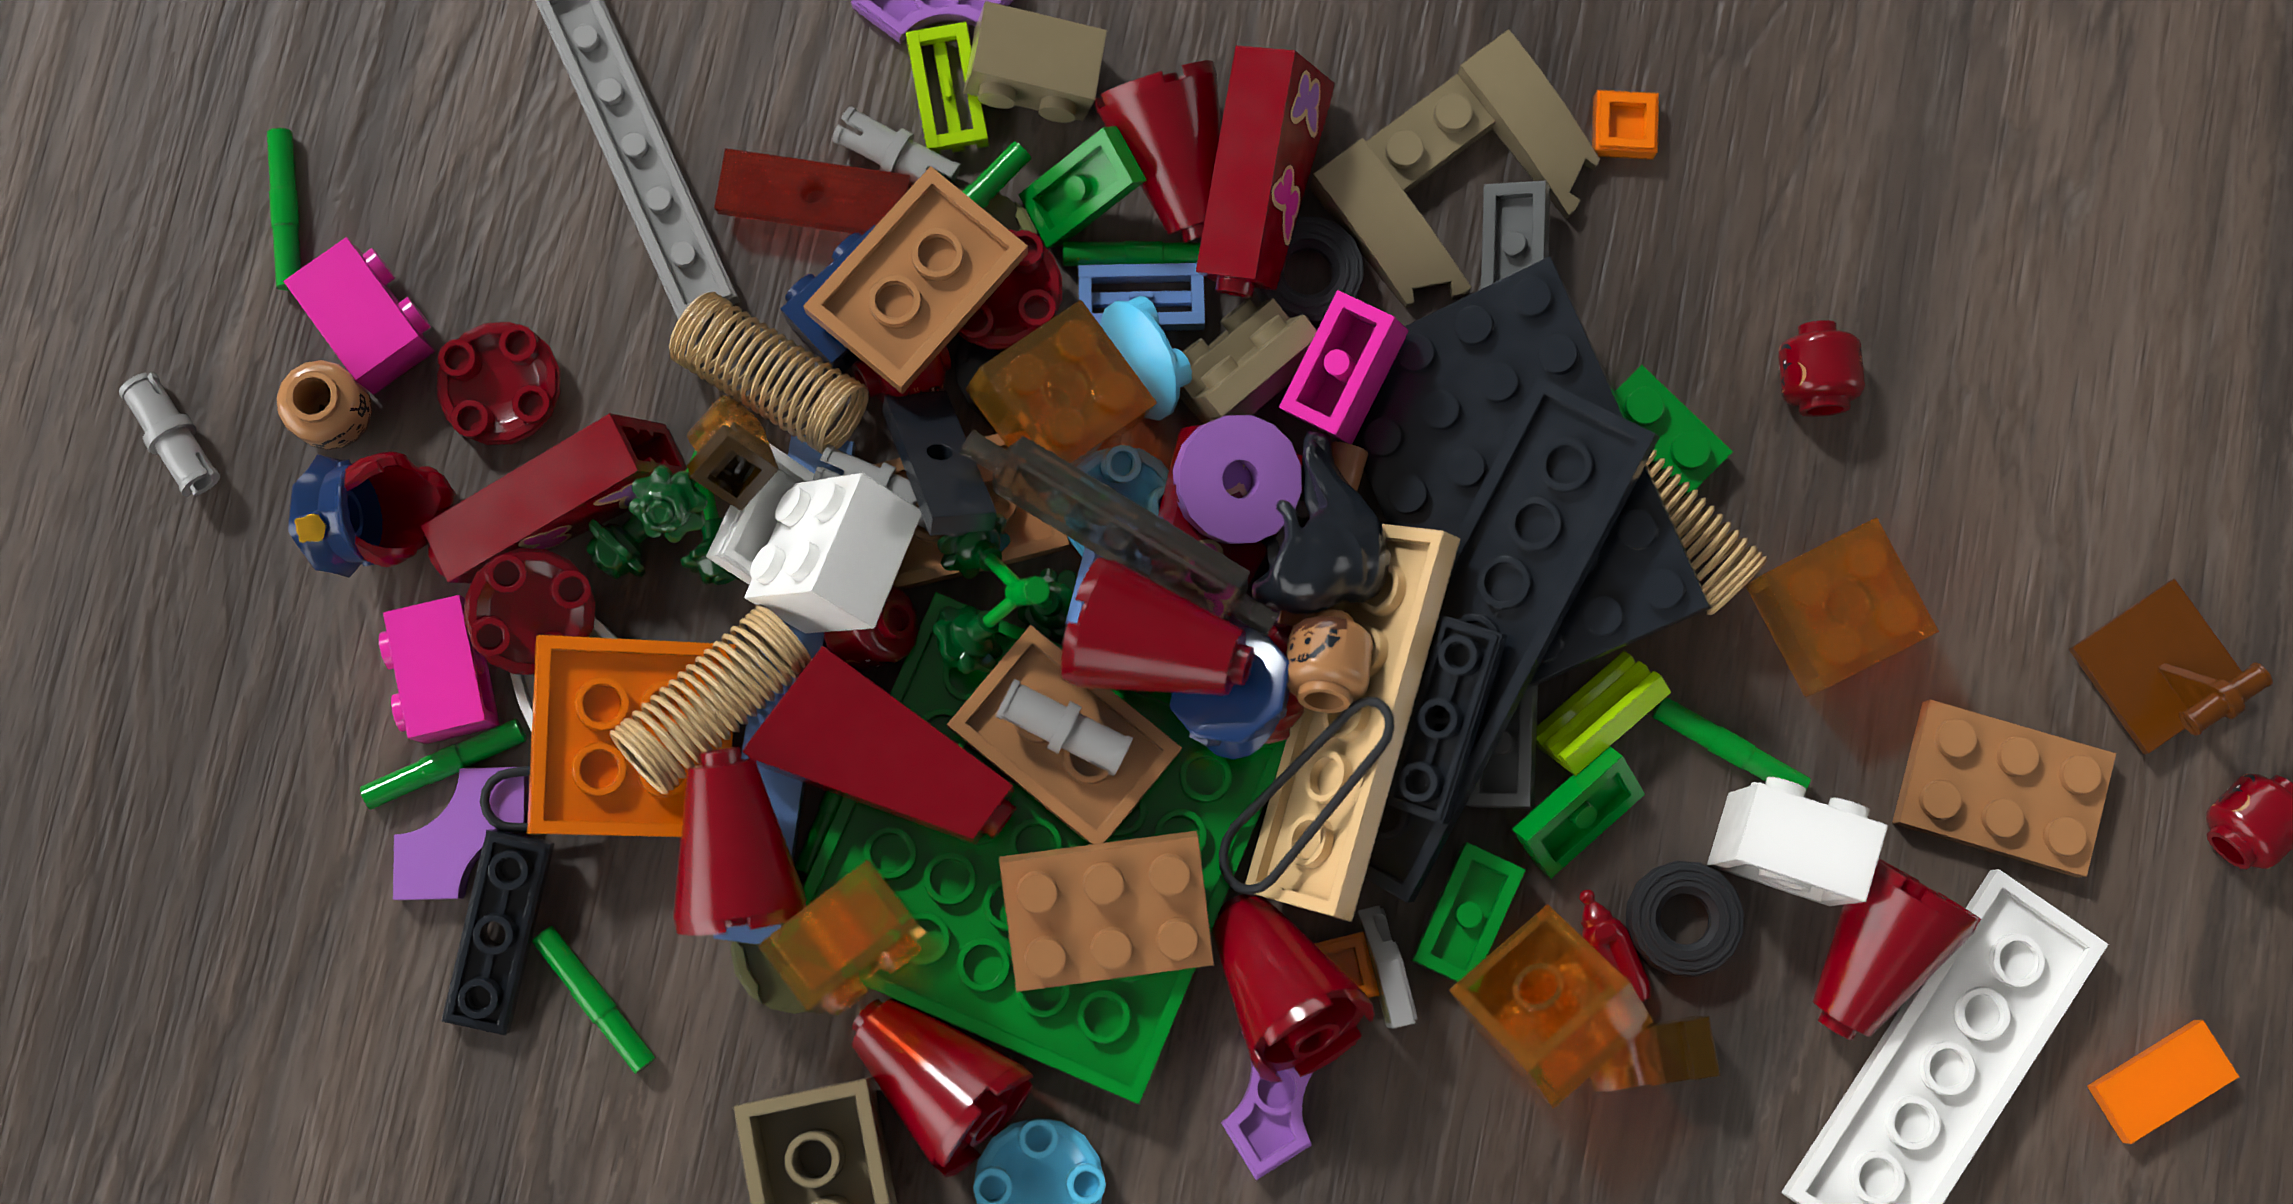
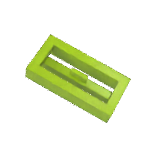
M961 22L906 32L926 148L941 155V150L952 149L953 152L965 150L964 146L975 144L977 148L989 146L982 104L978 100V96L967 94L973 129L961 131L945 42L957 40L964 81H966L971 54L967 23ZM933 44L949 130V133L937 135L921 50V46Z
M1623 651L1537 726L1536 744L1540 750L1576 776L1666 698L1671 691L1660 674L1655 671L1650 673L1645 664L1640 661L1635 662L1630 654Z

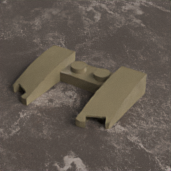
M1509 29L1462 63L1455 76L1367 141L1362 137L1313 174L1310 186L1312 193L1336 223L1354 238L1360 253L1404 308L1413 307L1414 305L1413 289L1448 283L1451 299L1464 297L1472 288L1432 228L1406 193L1493 129L1534 181L1546 180L1550 187V201L1563 217L1567 219L1573 215L1580 202V199L1569 192L1582 165L1584 164V166L1595 170L1600 160L1563 100Z

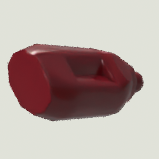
M1586 889L1582 891L1579 896L1580 901L1585 905L1581 921L1583 927L1581 936L1582 949L1604 1001L1615 1012L1650 998V981L1628 929L1620 920L1613 917L1610 910H1607L1603 905L1595 901V894L1592 890Z

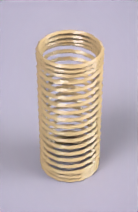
M707 292L696 298L685 309L672 332L669 352L670 358L675 363L688 369L691 373L697 374L702 380L706 379L710 385H715L717 389L724 391L729 397L733 396L737 402H742L744 406L751 408L756 414L760 413L764 419H770V422L774 425H779L783 431L788 430L790 435L793 437L797 436L801 442H806L809 447L823 454L829 444L837 450L842 447L858 426L868 403V388L864 384H861L859 380L856 381L854 377L851 378L848 374L842 375V371L839 368L833 369V366L829 362L824 363L821 357L815 358L811 351L805 352V348L802 345L796 346V343L793 340H787L784 334L778 335L774 328L769 329L766 323H760L756 317L751 318L747 311L742 312L739 306H733L729 300L718 295L716 292ZM714 313L708 329L700 342L694 347L698 334L706 321ZM737 320L734 330L727 337L719 354L711 361L714 352L724 340L730 326ZM745 327L743 336L736 343L728 360L720 367L724 356L732 347L739 332ZM754 333L752 342L745 349L738 364L730 371L734 360L742 351L747 339ZM689 338H690V341H689L688 347H687V353H686V355H684V354H685V349H686L687 342H688V340H689ZM763 339L760 349L756 352L747 370L739 377L744 364L750 358L759 341ZM772 345L769 355L765 358L757 374L749 381L752 371L760 362L764 352ZM787 345H790L791 348L787 351ZM781 350L780 356L769 375L758 387L763 374L768 369L773 358ZM790 356L788 364L782 372L781 376L779 377L778 381L775 383L773 388L767 393L773 378L778 373L782 364ZM705 361L704 367L700 368V364ZM799 362L798 367L789 384L786 386L783 392L777 397L780 388L786 380L787 376ZM714 367V371L709 374V369ZM808 368L801 385L794 393L792 398L787 402L790 392L792 391L796 382ZM824 368H827L828 371L825 374H823ZM724 372L723 377L718 379V375ZM833 374H836L837 377L834 380H832ZM816 375L815 381L812 387L810 388L808 394L797 406L798 401L801 395L803 394L804 390L806 389L807 385ZM733 377L732 383L728 385V380ZM825 382L824 387L821 390L818 398L813 403L811 408L806 412L808 405L814 397L815 393L820 388V386ZM742 383L741 389L737 390V385ZM751 388V393L746 396V391ZM760 394V399L755 402V397ZM851 395L850 402L835 428L825 437L827 429L841 413L848 397ZM770 399L769 405L764 407V403ZM779 404L778 411L773 413L774 407ZM788 410V415L782 418L783 413ZM798 415L797 421L792 424V419ZM807 421L806 427L801 430L802 424Z
M1653 450L1646 463L1647 466L1656 457L1657 450ZM1660 458L1648 469L1674 526L1679 525L1676 528L1679 537L1681 538L1687 533L1681 540L1684 548L1686 549L1699 537L1686 552L1689 559H1692L1712 541L1691 563L1694 570L1720 549L1697 574L1699 581L1728 557L1702 586L1711 605V609L1707 610V615H1713L1756 575L1767 562V556H1762V552H1758V547L1748 546L1744 549L1748 543V538L1737 540L1740 534L1739 530H1732L1727 534L1731 528V522H1724L1717 527L1723 519V514H1716L1710 518L1715 510V506H1708L1702 510L1706 504V498H1700L1692 504L1698 495V490H1692L1681 498L1689 489L1690 482H1684L1672 491L1680 482L1681 474L1674 475L1664 483L1673 472V466L1666 467L1656 475L1665 463V458Z
M757 605L755 610H751L750 614L745 615V618L739 620V626L731 627V634L722 635V642L715 641L713 649L704 650V657H696L695 665L688 664L686 672L677 673L678 681L669 680V688L661 687L659 690L660 696H651V704L643 703L641 705L642 712L633 711V720L625 718L620 726L617 725L615 730L610 731L613 742L625 758L661 794H669V790H673L674 785H679L678 777L686 779V773L677 760L686 769L695 766L686 752L697 763H701V752L698 748L702 752L713 750L707 740L715 747H722L719 736L724 740H731V734L727 727L733 732H740V726L737 721L741 724H748L749 719L746 713L751 717H756V707L766 709L764 698L767 701H775L773 691L777 694H783L784 688L782 684L792 686L791 676L797 679L812 660L797 636L768 608ZM745 624L748 626L751 633L747 631ZM736 632L743 635L749 646L738 638ZM728 640L735 644L740 654L730 647ZM719 647L726 651L733 663L721 654ZM710 655L718 660L724 671L713 663ZM766 657L774 664V666L779 670V672H778V671L773 667V665L766 659ZM701 663L709 667L717 681L704 670ZM692 670L701 676L709 689L696 679ZM684 679L692 683L700 697L688 688ZM675 686L684 692L693 707L678 694ZM666 694L676 701L687 718L670 703ZM657 702L668 710L680 728L662 712ZM648 710L658 716L673 738L653 720ZM639 718L650 725L666 748L645 729Z

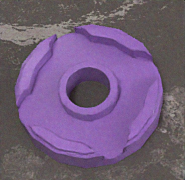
M1252 415L1222 416L1199 426L1181 445L1173 467V485H1176V494L1180 501L1177 503L1183 517L1201 535L1223 544L1256 543L1277 533L1284 525L1283 516L1276 510V504L1279 500L1284 499L1290 502L1294 509L1296 508L1302 492L1301 464L1291 441L1274 424ZM1234 461L1244 464L1251 474V487L1242 498L1231 496L1223 485L1224 470Z

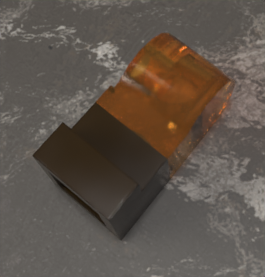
M721 395L687 432L690 444L697 451L694 458L687 464L690 478L740 511L746 507L779 470L761 423L749 410L731 397ZM755 465L751 475L743 482L749 469Z
M1690 1016L1584 1039L1594 1092L1626 1089L1642 1085L1655 1086L1720 1076L1709 1016Z

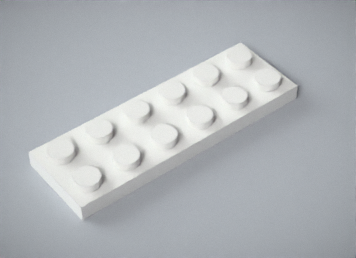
M1990 870L1966 909L1981 918L1975 929L1976 932L1903 1004L1781 1193L1797 1204H1943L2107 948L2108 943L2001 870Z

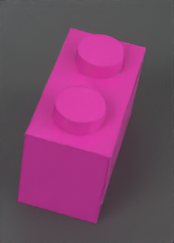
M346 237L283 282L345 368L352 374L355 381L374 395L435 352L423 335L431 326L409 297L399 302L389 289L387 284L396 278L379 254L373 248L363 253Z
M1337 290L1279 408L1296 419L1326 432L1345 443L1353 444L1409 330L1394 316Z
M460 595L383 612L386 631L379 633V647L385 666L389 670L394 669L399 692L391 696L393 717L398 729L401 732L406 731L408 739L423 744L480 732L500 725L487 660L472 645L464 623L465 598Z

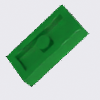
M1111 126L1101 128L1018 195L1047 248L1062 246L1063 241L1070 240L1147 180L1119 128Z
M1643 365L1614 392L1626 420L1660 437L1654 450H1657V455L1649 466L1658 459L1665 458L1664 465L1657 472L1659 474L1666 467L1673 466V472L1665 482L1676 474H1681V480L1674 490L1682 483L1690 482V487L1682 498L1690 491L1696 490L1733 452Z
M1609 746L1580 773L1568 778L1512 830L1535 866L1552 879L1641 799L1645 793L1624 757Z
M1468 842L1463 843L1410 961L1465 987L1473 988L1526 869Z

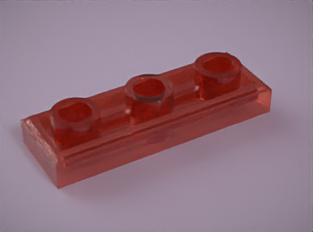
M725 148L714 208L717 214L850 234L859 232L863 235L873 225L876 226L911 188L910 175ZM812 191L824 193L823 198L817 203H807L804 201L806 196Z

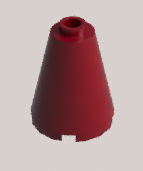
M1211 60L1181 65L1184 75L1178 77L1177 72L1163 75V72L1159 71L1105 91L1101 94V98H1095L1094 101L1097 112L1105 126H1117L1147 180L1140 186L1168 235L1181 232L1184 243L1202 238L1221 131L1217 72L1214 62Z
M1099 557L1089 567L1075 598L1077 601L1084 602L1078 622L1068 621L1064 635L1061 656V676L1063 680L1079 688L1228 695L1234 684L1245 685L1251 671L1255 649L1245 645L1246 632L1116 560Z
M740 747L701 752V765L689 767L687 772L673 916L676 933L689 936L727 933L726 927L749 925V930L787 923L804 917L807 912V898L756 760L754 758L741 759Z
M1878 858L1866 902L1843 905L1812 1001L1823 1010L1817 1020L1830 1030L1851 1041L1857 1032L1871 1037L1976 932L1975 929L1981 918L1940 892L1937 893L1920 883L1918 879Z
M1243 894L1230 899L1220 908L1218 918L1212 928V933L1250 1059L1260 1078L1270 1082H1282L1283 1080L1277 1071L1293 1067L1300 1077L1311 1074L1333 1062L1354 1046L1362 1037L1356 1025L1364 1015L1370 1022H1372L1375 1015L1373 1005L1367 995L1267 898L1262 896L1251 897L1250 895Z
M890 998L884 1003L879 999L873 1000L858 1014L853 1022L852 1029L856 1034L852 1041V1047L930 1163L946 1178L958 1174L981 1156L973 1146L982 1142L989 1134L994 1137L1007 1128L1031 1092L1033 1084L1028 1080L1033 1078V1075L1024 1066L925 1012L894 998Z

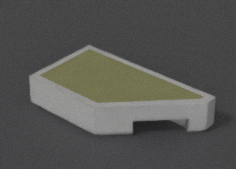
M1379 905L1358 910V918L1362 932L1365 935L1380 994L1379 1000L1386 1028L1394 1029L1414 1024L1417 1015L1403 960L1396 942L1392 941L1384 908H1380Z

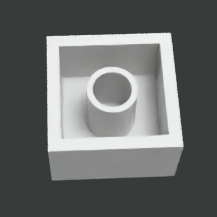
M863 473L793 484V487L783 495L778 503L775 517L778 521L768 544L758 552L751 565L750 575L752 581L744 598L755 605H762L768 608L781 620L804 633L875 628L922 513L920 509Z
M1767 777L1765 784L1752 782L1751 786L1728 793L1707 866L1827 906L1866 902L1888 826L1867 819L1870 811L1869 808L1839 798H1830L1828 805L1804 798L1805 787L1775 777Z

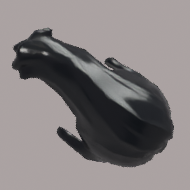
M1308 430L1303 443L1301 477L1304 500L1310 514V519L1307 525L1301 528L1298 525L1296 510L1292 504L1284 499L1277 502L1276 510L1283 516L1285 539L1280 551L1279 542L1274 536L1271 535L1261 540L1267 549V558L1270 564L1269 571L1252 585L1253 598L1262 608L1274 609L1275 611L1284 610L1292 614H1313L1327 610L1342 601L1355 603L1365 602L1379 594L1387 581L1391 558L1381 521L1362 496L1349 485L1335 465L1329 434Z

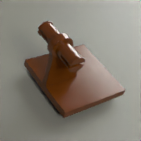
M2175 579L2168 581L2069 648L2071 654L2144 755L2149 754L2185 728L2192 735L2197 736L2224 716L2228 719L2235 718L2245 711L2246 701L2266 687L2273 685L2270 673L2257 662L2252 663L2243 672Z

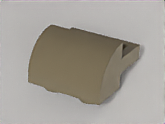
M1250 298L1245 300L1220 321L1226 331L1207 345L1200 338L1183 351L1191 366L1192 380L1189 384L1180 388L1179 398L1203 424L1226 415H1253L1292 382L1317 332L1305 315L1289 318L1274 298L1259 302L1256 306Z

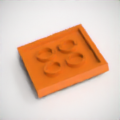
M538 635L536 637L527 833L681 837L688 769L677 760L686 773V779L678 777L679 785H674V789L669 790V794H661L625 758L613 742L610 731L615 730L617 725L620 726L625 718L633 720V711L642 712L641 705L643 703L651 704V696H660V688H669V680L678 681L677 673L686 672L688 664L695 665V658L698 656L704 657V650L713 649V643ZM729 644L736 651L735 644ZM719 647L721 654L733 663L726 651ZM710 655L713 663L724 671L718 660ZM701 663L704 670L717 681L709 667ZM692 670L696 679L709 689L701 676ZM684 679L688 688L700 697L692 683ZM675 686L678 694L693 707L684 692ZM666 694L670 703L687 718L676 701ZM657 702L662 712L680 728L668 710ZM648 710L653 720L673 738L658 716ZM639 718L645 729L666 748L650 725ZM727 727L731 734V740H724L719 736L722 747H715L708 740L707 742L713 750L732 748L733 731ZM686 752V754L690 757V759L693 761V763H694L695 766H696V765H701V763H697V762Z

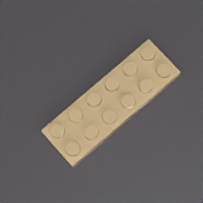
M1382 524L1391 558L1387 581L1379 594L1365 602L1350 603L1342 601L1327 609L1347 613L1353 618V622L1361 625L1369 632L1374 647L1370 683L1363 697L1380 698L1389 705L1394 715L1395 728L1393 736L1385 751L1276 883L1264 892L1254 895L1352 922L1460 542L1459 538L1445 531ZM1367 706L1357 711L1270 798L1245 884L1260 883L1269 876L1377 745L1385 727L1384 717L1380 710L1376 707ZM1304 707V713L1290 728V737L1287 738L1276 779L1343 711L1322 713Z

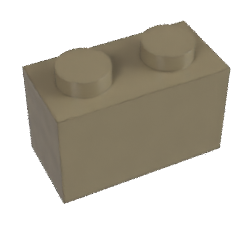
M985 1L975 27L963 93L978 96V100L981 103L994 108L1006 109L1016 105L1038 110L1040 116L1054 122L1068 123L1075 119L1084 121L1095 101L1107 30Z

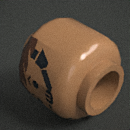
M324 360L305 362L291 370L281 382L277 395L278 414L285 427L312 447L324 450L345 448L359 440L367 430L372 416L371 397L367 389L355 381L352 374L339 364Z
M1338 610L1320 611L1314 617L1304 619L1293 626L1288 638L1286 658L1289 660L1287 688L1297 697L1302 706L1317 712L1336 713L1346 710L1351 703L1365 695L1370 683L1374 647L1369 632L1361 625L1353 622V618L1350 615Z

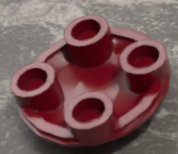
M1009 230L1028 246V255L960 329L958 334L964 340L986 349H1014L1036 340L1053 324L1062 303V275L1053 255L1043 246L1041 238L1031 231Z
M511 322L484 323L463 333L458 339L446 342L439 352L438 363L440 368L437 373L438 400L446 419L464 437L486 445L514 444L535 434L552 416L560 396V368L551 347L530 328Z
M518 548L495 556L476 573L465 595L464 623L473 647L490 664L512 674H535L536 637L538 635L590 637L594 628L595 599L588 579L569 559L547 549Z

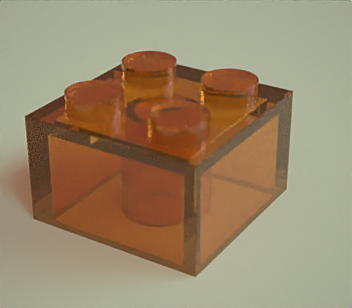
M1082 300L982 365L965 389L1040 492L1070 472L1090 455L1103 449L1136 426L1157 404Z
M1877 517L1762 574L1745 585L1805 697L1822 691L1939 632Z
M867 860L759 943L758 947L807 1011L823 1014L827 1010L830 1014L835 1013L838 1016L869 992L863 981L876 971L883 968L884 971L892 974L913 959L922 950L916 940L923 936L926 931L881 872Z
M1548 904L1449 990L1474 1027L1553 1109L1653 1022L1631 983Z

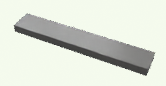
M535 0L678 320L685 309L696 298L707 292H716L718 295L729 300L733 305L740 302L604 0Z

